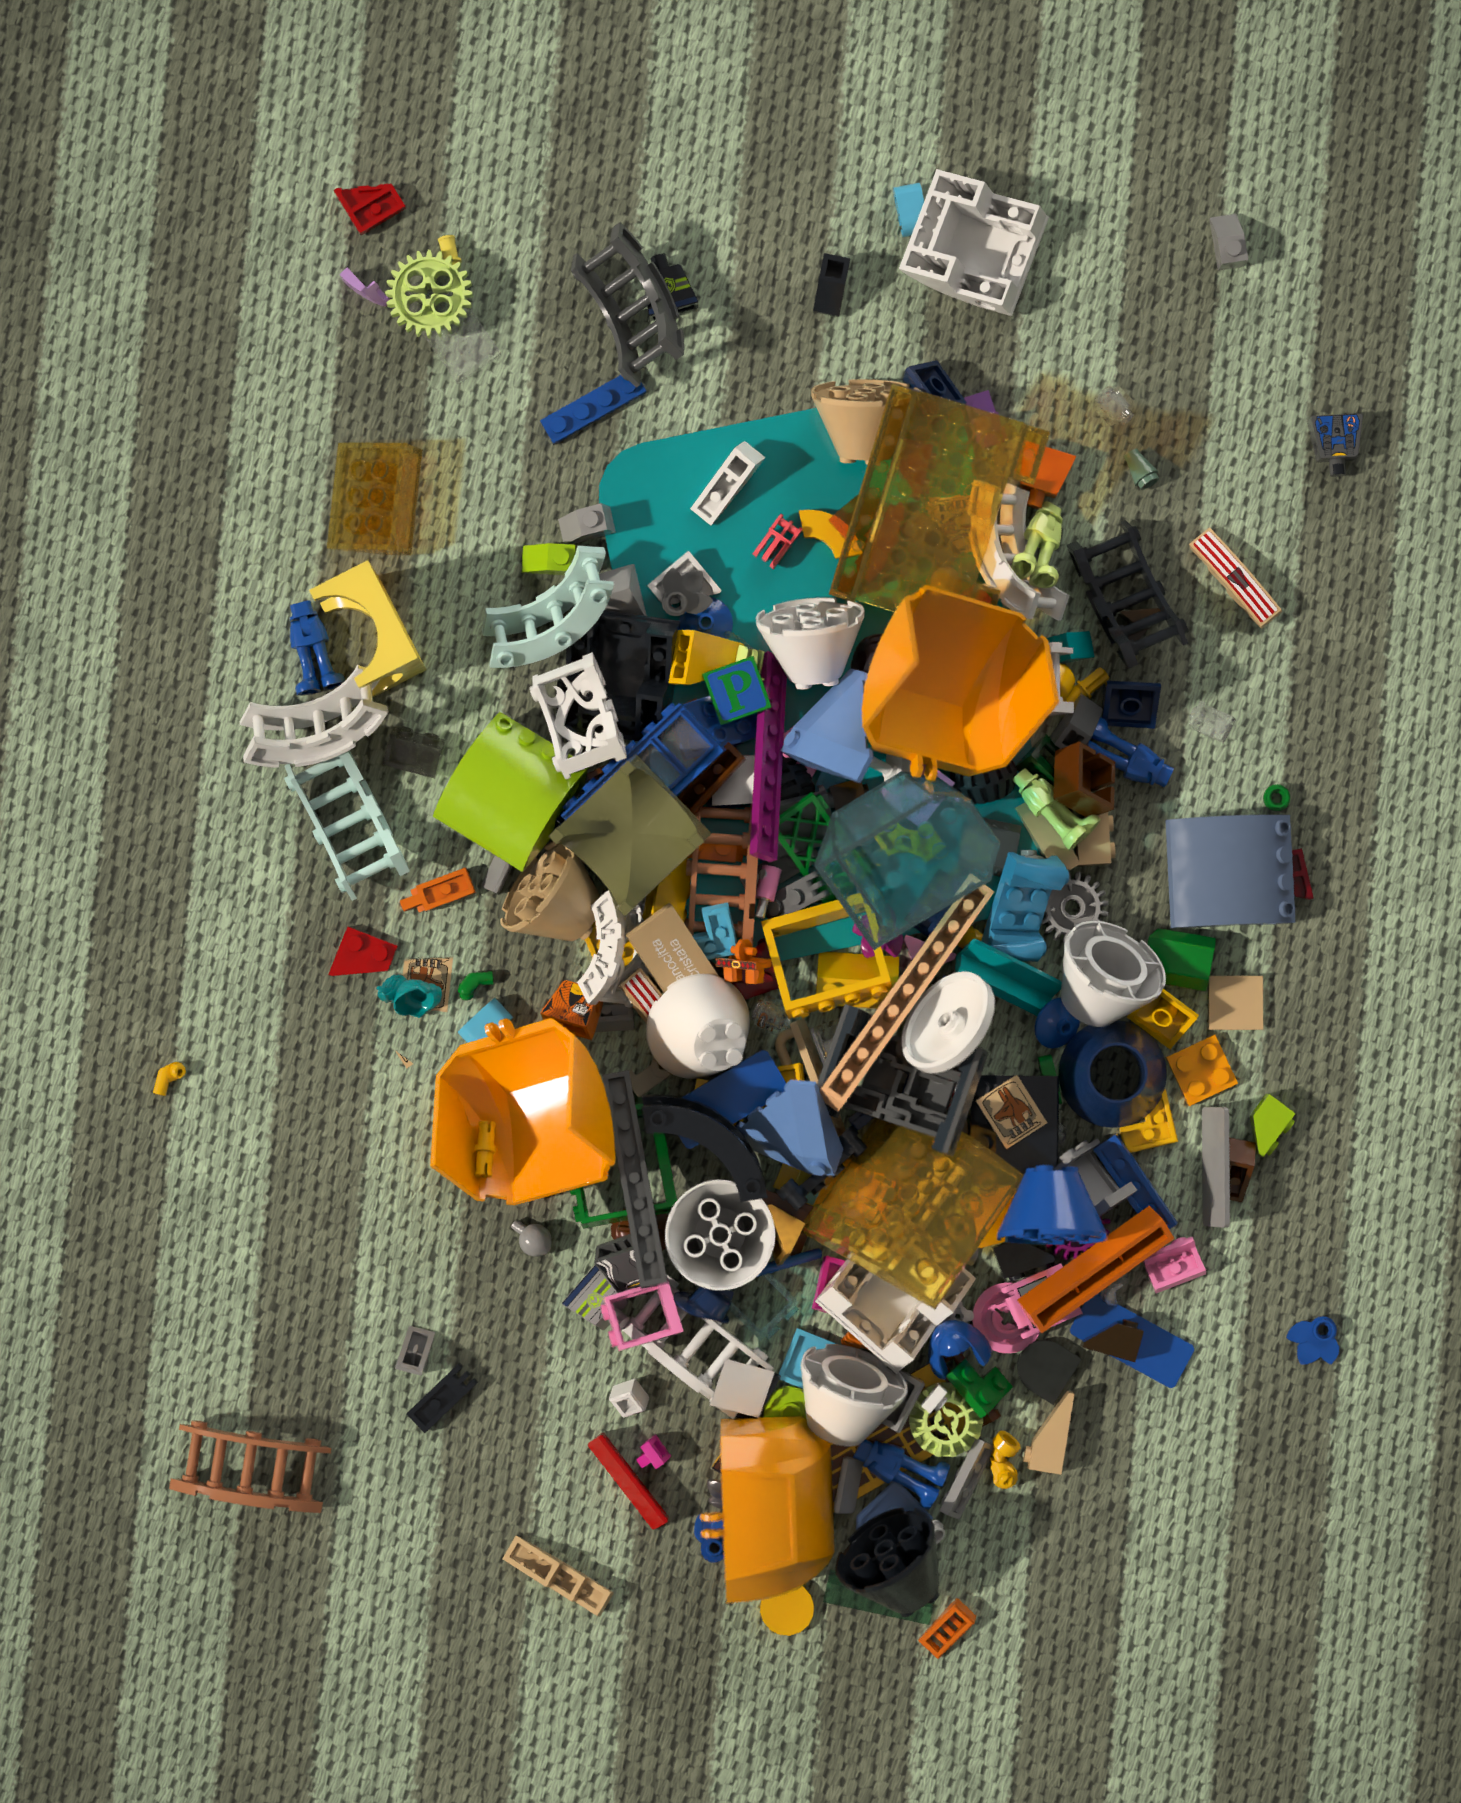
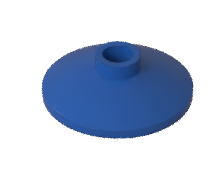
M711 597L713 599L711 605L703 612L698 614L685 612L680 615V630H696L728 639L732 632L733 619L728 607L722 601ZM705 617L711 620V625L708 627L701 625V620Z
M1061 997L1055 998L1048 1002L1039 1012L1035 1021V1036L1043 1046L1059 1048L1067 1044L1076 1034L1081 1021L1068 1012Z

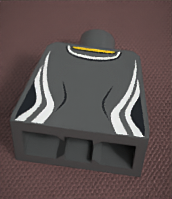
M631 1234L596 1246L594 1264L618 1290L624 1291L633 1287H640Z

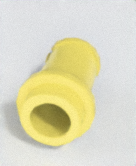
M445 235L438 238L443 260L451 255L453 258L451 265L457 262L461 263L462 260L457 254L455 236Z

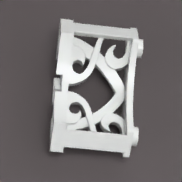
M593 652L582 656L583 659L541 675L532 676L533 686L530 687V692L534 701H539L551 734L555 756L552 757L553 764L557 772L562 771L565 779L571 778V773L615 757L616 761L627 758L623 735L617 727L618 717L612 699L606 701L607 692L604 689L606 683ZM584 670L572 683L566 678V676ZM562 679L568 688L567 691L564 692L561 688L553 686L557 691V695L554 698H550L546 692L545 684ZM581 692L586 697L588 692H592L593 698L591 701L585 702L579 696V693ZM574 700L585 709L600 711V714L590 722L586 737L578 735L565 727L566 718ZM552 707L558 708L556 718ZM597 726H603V732H595L596 738H593L595 728ZM562 736L569 740L565 745ZM583 746L586 747V752L582 753ZM576 750L575 756L568 758L569 752Z
M610 890L605 892L591 905L596 921L597 939L600 940L598 954H594L587 971L577 982L588 1004L596 1005L601 1001L625 1004L626 1007L631 1008L633 1003L618 985L638 968H641L651 980L652 974L635 949L632 961L625 968L622 958L624 944L628 941L625 935L644 921L642 915L646 897L626 916L617 909V902Z

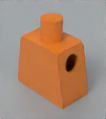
M1027 441L1024 448L1019 486L1030 491L1027 506L1040 509L1042 508L1045 496L1056 498L1075 461V455Z

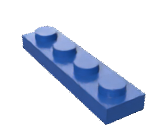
M620 375L543 418L540 422L553 445L647 392L642 382L636 388L630 381H626Z
M1117 1133L1093 1149L1119 1188L1129 1182H1132L1136 1187L1137 1191L1128 1197L1127 1200L1137 1214L1150 1206L1165 1221L1169 1230L1178 1224Z

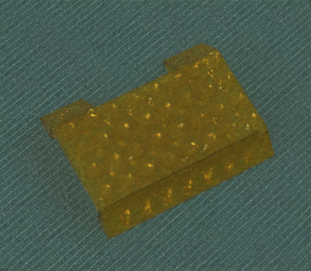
M892 383L829 595L852 602L859 601L896 612L905 597L915 594L924 585H929L997 606L1001 590L977 579L1008 479L1012 478L1034 485L1050 431L927 392Z

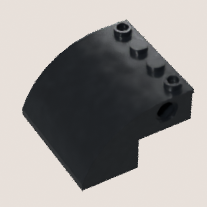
M604 610L592 628L579 640L566 648V665L583 659L582 656L593 652L606 683L604 685V689L607 692L606 701L612 699L618 717L617 727L622 733L623 739L639 741L644 737L641 732L652 721L657 724L663 719L662 711L673 701L675 684L669 683L677 632L680 630V621ZM584 670L566 676V678L572 683ZM558 679L557 687L566 692L567 686L562 679ZM580 692L579 696L585 702H589L593 698V693L588 692L585 697ZM574 700L569 709L565 727L573 732L587 733L590 722L600 714V711L585 709ZM597 726L594 730V735L595 732L602 733L604 727ZM666 729L658 736L662 742Z

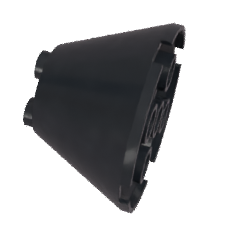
M901 1507L873 1517L860 1526L847 1539L850 1544L844 1553L839 1552L835 1565L836 1576L846 1589L900 1613L902 1617L911 1616L916 1610L924 1607L926 1604L935 1602L939 1597L937 1591L939 1577L935 1527L928 1514L921 1509L915 1508L914 1511H905Z

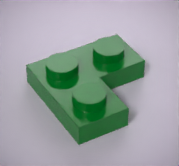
M966 1358L946 1375L947 1379L980 1419L987 1415L1013 1388L996 1366L981 1378Z

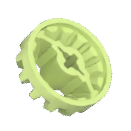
M940 1382L939 1384L947 1390L945 1397L948 1400L946 1402L956 1404L961 1408L962 1412L957 1414L952 1408L945 1407V1405L942 1406L944 1414L946 1413L948 1417H954L950 1420L953 1432H950L944 1423L939 1424L942 1420L940 1410L934 1414L935 1424L928 1427L927 1419L929 1412L921 1407V1403L938 1384L935 1383L921 1391L909 1414L910 1429L914 1439L923 1450L937 1457H955L958 1454L967 1452L971 1449L974 1440L979 1439L983 1417L980 1419L951 1382ZM965 1416L964 1430L958 1436L956 1431L959 1423L958 1418ZM937 1428L941 1433L947 1434L950 1440H941L930 1431Z

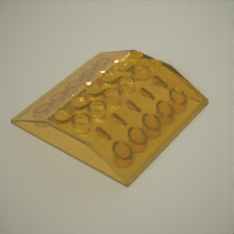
M875 1118L861 1138L868 1148L857 1158L852 1155L845 1161L843 1165L846 1168L833 1178L803 1221L805 1225L801 1232L936 1310L1018 1189L1024 1175L978 1140L964 1132L961 1133L955 1154L952 1157L932 1149L935 1137Z

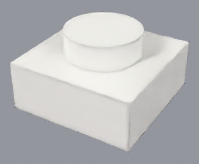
M938 1383L921 1403V1407L929 1413L933 1409L938 1412L948 1400L945 1397L947 1390Z

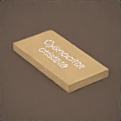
M670 903L625 935L664 993L668 990L667 987L689 975L711 974L718 976Z

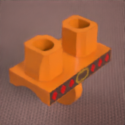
M740 939L736 946H731L730 952L735 955H730L727 959L716 958V967H723L724 981L728 982L742 981V969H745L747 984L763 983L764 969L772 967V959L751 957L757 954V949L752 947L749 939Z

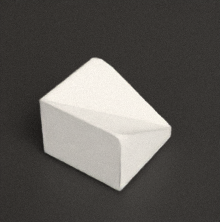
M632 1379L613 1386L609 1400L621 1416L625 1418L646 1411L649 1396L638 1381Z

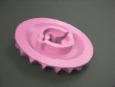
M1010 1282L995 1284L987 1288L978 1297L973 1308V1326L986 1337L991 1349L1000 1353L1022 1351L1033 1343L1039 1335L1037 1333L1022 1339L1020 1333L1029 1330L1028 1325L1017 1329L1013 1323L1007 1322L1005 1325L1001 1323L1003 1318L995 1311V1308L1005 1313L1010 1311L1005 1298L1014 1295L1015 1292L1012 1290L1009 1293L1003 1294L1001 1288L1012 1284Z

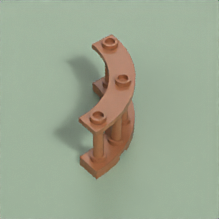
M750 804V807H745V809L702 807L695 814L700 822L701 818L744 820V823H749V833L743 832V835L712 833L703 842L704 844L742 846V849H748L747 863H741V865L698 863L699 847L694 850L692 860L687 859L686 876H691L689 918L685 919L684 924L692 936L694 932H706L705 923L695 921V905H717L728 902L729 907H739V910H744L743 921L733 924L735 934L739 938L749 939L753 947L758 858L750 855L752 804ZM697 874L741 876L740 879H746L745 894H739V896L696 894Z
M191 1420V1425H179V1430L192 1433L186 1473L182 1475V1479L171 1478L169 1489L197 1496V1493L210 1496L209 1499L240 1505L274 1509V1506L289 1508V1511L321 1513L323 1502L313 1500V1495L310 1494L317 1453L331 1454V1448L322 1446L321 1440L305 1438V1443L262 1438V1433L246 1431L245 1435L209 1428L207 1427V1422ZM203 1436L217 1438L211 1476L207 1483L198 1481L199 1477L196 1476ZM227 1441L246 1444L241 1481L236 1489L223 1487V1482H221ZM257 1446L278 1448L272 1486L267 1494L253 1492V1487H251ZM288 1450L306 1452L300 1491L296 1493V1497L284 1496V1492H282Z

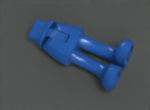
M310 600L290 605L292 613L290 617L291 648L297 650L303 671L302 682L298 683L295 687L296 694L304 696L321 692L310 648L314 649L317 657L323 690L339 687L345 681L343 674L336 673L331 666L325 644L329 637L318 617L317 611H313Z
M1100 717L1091 739L1114 747L1126 754L1128 758L1126 759L1107 751L1090 740L1086 745L1096 750V754L1101 753L1114 760L1115 767L1123 771L1124 778L1149 783L1150 785L1156 783L1165 787L1174 768L1164 764L1165 760L1161 759L1144 744L1134 745L1113 734L1108 728L1107 721Z
M865 1439L858 1445L853 1458L863 1462V1467H867L877 1478L886 1484L893 1481L916 1493L920 1498V1506L927 1510L934 1504L939 1494V1489L912 1478L900 1471V1467L925 1477L940 1487L943 1486L950 1469V1464L945 1461L939 1462L936 1466H929L905 1455L904 1448L881 1443L876 1440L872 1443Z

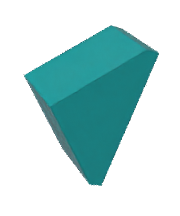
M1090 631L1066 632L1046 638L1048 642H1060L1062 647L1073 648L1072 654L1060 655V663L1062 664L1095 658Z

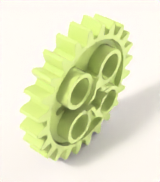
M431 250L427 251L426 257H422L420 251H417V259L415 260L407 255L408 264L406 265L399 261L400 271L391 270L395 280H387V285L393 289L385 291L387 297L393 298L386 302L389 308H394L390 312L392 318L400 316L397 324L401 326L407 323L406 332L408 333L413 328H416L417 337L421 335L422 331H426L428 338H431L432 331H436L437 335L442 337L443 328L451 333L450 325L452 323L460 327L461 324L458 317L467 318V313L463 308L472 307L471 303L466 299L473 297L472 291L465 290L470 288L472 284L471 281L464 280L468 276L466 270L459 272L461 263L457 262L451 265L453 261L451 255L443 260L442 251H439L436 257H433ZM418 275L423 278L422 283L418 286L409 284V280L413 276ZM440 276L450 278L449 283L445 286L437 285L436 280ZM429 289H432L434 294H431L430 299H426L425 294H427ZM406 292L415 293V294L410 295V296H406V295H405ZM449 292L453 293L452 296L443 295ZM413 302L423 304L422 309L415 313L408 310L409 306ZM446 302L450 306L446 312L440 313L435 310L437 304Z

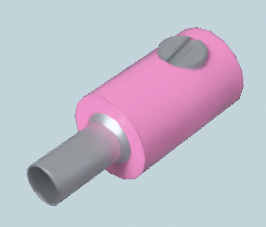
M762 865L756 889V898L759 899L755 917L764 919L768 902H774L782 872L777 867Z

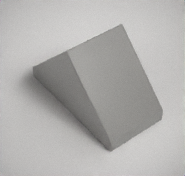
M409 1325L395 1369L422 1376L426 1370L435 1332Z

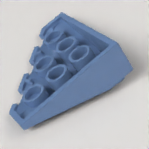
M850 668L839 680V684L833 686L793 726L791 732L786 735L784 745L780 751L806 767L861 783L873 760V750L867 749L866 741L868 738L862 727L863 685L866 683L868 674Z
M788 1081L784 1086L785 1091L782 1094L776 1091L766 1100L765 1104L767 1106L764 1109L758 1106L748 1115L747 1119L749 1121L746 1124L740 1121L736 1125L745 1136L753 1151L809 1174L835 1176L843 1147L816 1082Z

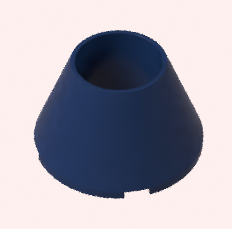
M1117 1020L1104 1027L1088 1025L1077 1032L1067 1043L1061 1055L1058 1076L1062 1094L1067 1104L1078 1116L1094 1125L1117 1128L1142 1120L1157 1106L1166 1086L1167 1069L1163 1053L1149 1033L1135 1024ZM1107 1047H1118L1126 1050L1134 1057L1139 1068V1080L1136 1088L1130 1095L1120 1100H1112L1102 1096L1094 1088L1090 1078V1067L1093 1059L1101 1050Z

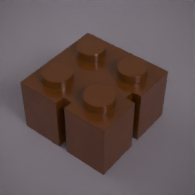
M1082 742L1056 750L1053 799L1085 817L1093 814L1098 816L1114 810V787L1110 786L1094 793L1092 791L1115 783V761L1101 753L1096 754V750Z

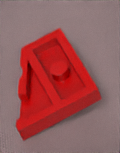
M392 183L379 184L375 187L367 185L352 189L336 188L333 190L361 236L406 209Z
M347 926L328 975L340 976L389 971L398 946Z

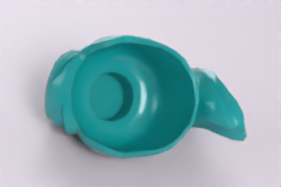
M398 974L387 978L382 986L377 985L376 988L380 1000L385 1001V1003H393L396 1013L402 1016L411 1015L421 1018L428 1011L435 1008L442 998L441 987L423 982L422 980H407L403 975Z

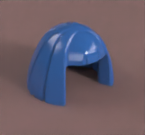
M960 1320L944 1321L935 1328L930 1338L928 1349L930 1368L935 1376L944 1380L949 1371L943 1356L958 1355L971 1347L978 1363L984 1366L988 1363L991 1357L990 1353H992L989 1341L978 1329L969 1323Z

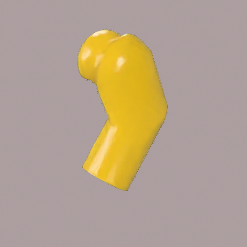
M172 1062L160 1068L153 1093L166 1096L169 1083L185 1076L186 1068L180 1062Z

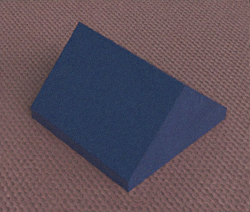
M937 360L909 366L905 369L903 383L909 384V389L913 391L914 387L919 388L920 397L917 404L931 425L936 424L967 403Z
M1107 680L1103 684L1102 718L1107 721L1108 726L1155 729L1161 683Z

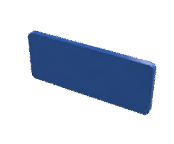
M761 1050L681 1098L695 1100L709 1106L734 1124L749 1115L758 1106L763 1107L766 1105V1100L776 1091L782 1094L785 1091L786 1081L768 1051ZM679 1135L684 1146L688 1149L700 1144Z
M1096 1294L1082 1305L1081 1311L1083 1314L1076 1316L1070 1327V1333L1073 1336L1083 1340L1114 1322L1122 1324L1123 1319L1139 1323L1138 1328L1142 1329L1144 1333L1136 1361L1131 1362L1117 1357L1114 1358L1168 1388L1176 1386L1194 1352L1192 1344L1100 1294Z

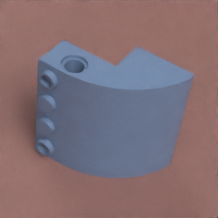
M1231 815L1165 820L1171 928L1295 923L1290 815Z

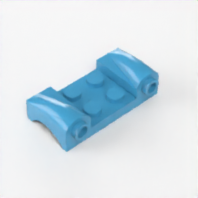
M1008 852L981 942L1020 961L1038 962L1045 955L1047 945L1040 935L1039 929L1052 889L1060 891L1069 881V871L1058 856L1052 855L1045 859H1033L1014 852Z

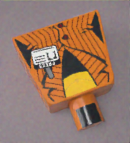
M565 980L555 991L540 1014L543 1020L553 1018L575 1036L592 1041L603 1002L599 1001L596 1005L588 1004L578 983Z

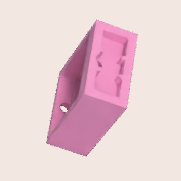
M669 1281L668 1284L643 1289L637 1287L604 1297V1304L600 1305L604 1321L609 1320L612 1330L608 1331L612 1347L617 1346L618 1351L683 1332ZM657 1290L669 1329L624 1342L613 1303Z

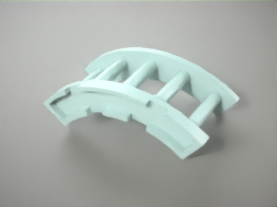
M577 546L573 561L565 572V578L557 586L553 585L547 591L537 596L536 601L524 606L517 604L508 607L485 609L482 634L483 636H495L496 643H493L490 668L516 667L546 659L571 646L592 628L605 610L614 587L613 581H600L599 572L606 554L604 547ZM574 606L570 613L563 618V614ZM553 620V627L537 635V627ZM526 632L527 639L507 642L506 635Z
M350 750L337 757L320 762L295 775L290 764H287L285 769L288 776L284 778L291 792L296 790L316 828L312 831L319 845L324 844L339 877L335 881L342 894L347 892L352 901L357 899L352 886L388 867L390 869L395 867L400 876L410 872L399 846L397 847L394 841L393 833L370 787L361 775ZM336 766H345L350 776L346 779L347 782L312 800L308 799L301 784ZM351 791L353 793L358 791L364 802V805L360 806L361 809L323 828L315 810ZM364 819H367V821L373 820L377 829L373 833L374 836L336 854L329 837ZM378 845L380 847L385 846L387 853L384 854V858L348 876L346 875L342 866L343 863Z

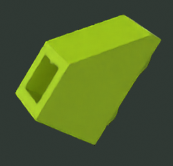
M1265 1094L1250 1115L1253 1140L1256 1143L1255 1153L1260 1157H1264L1265 1154L1270 1156L1279 1144L1276 1139L1282 1132L1286 1134L1295 1122L1292 1118L1296 1113L1270 1094Z

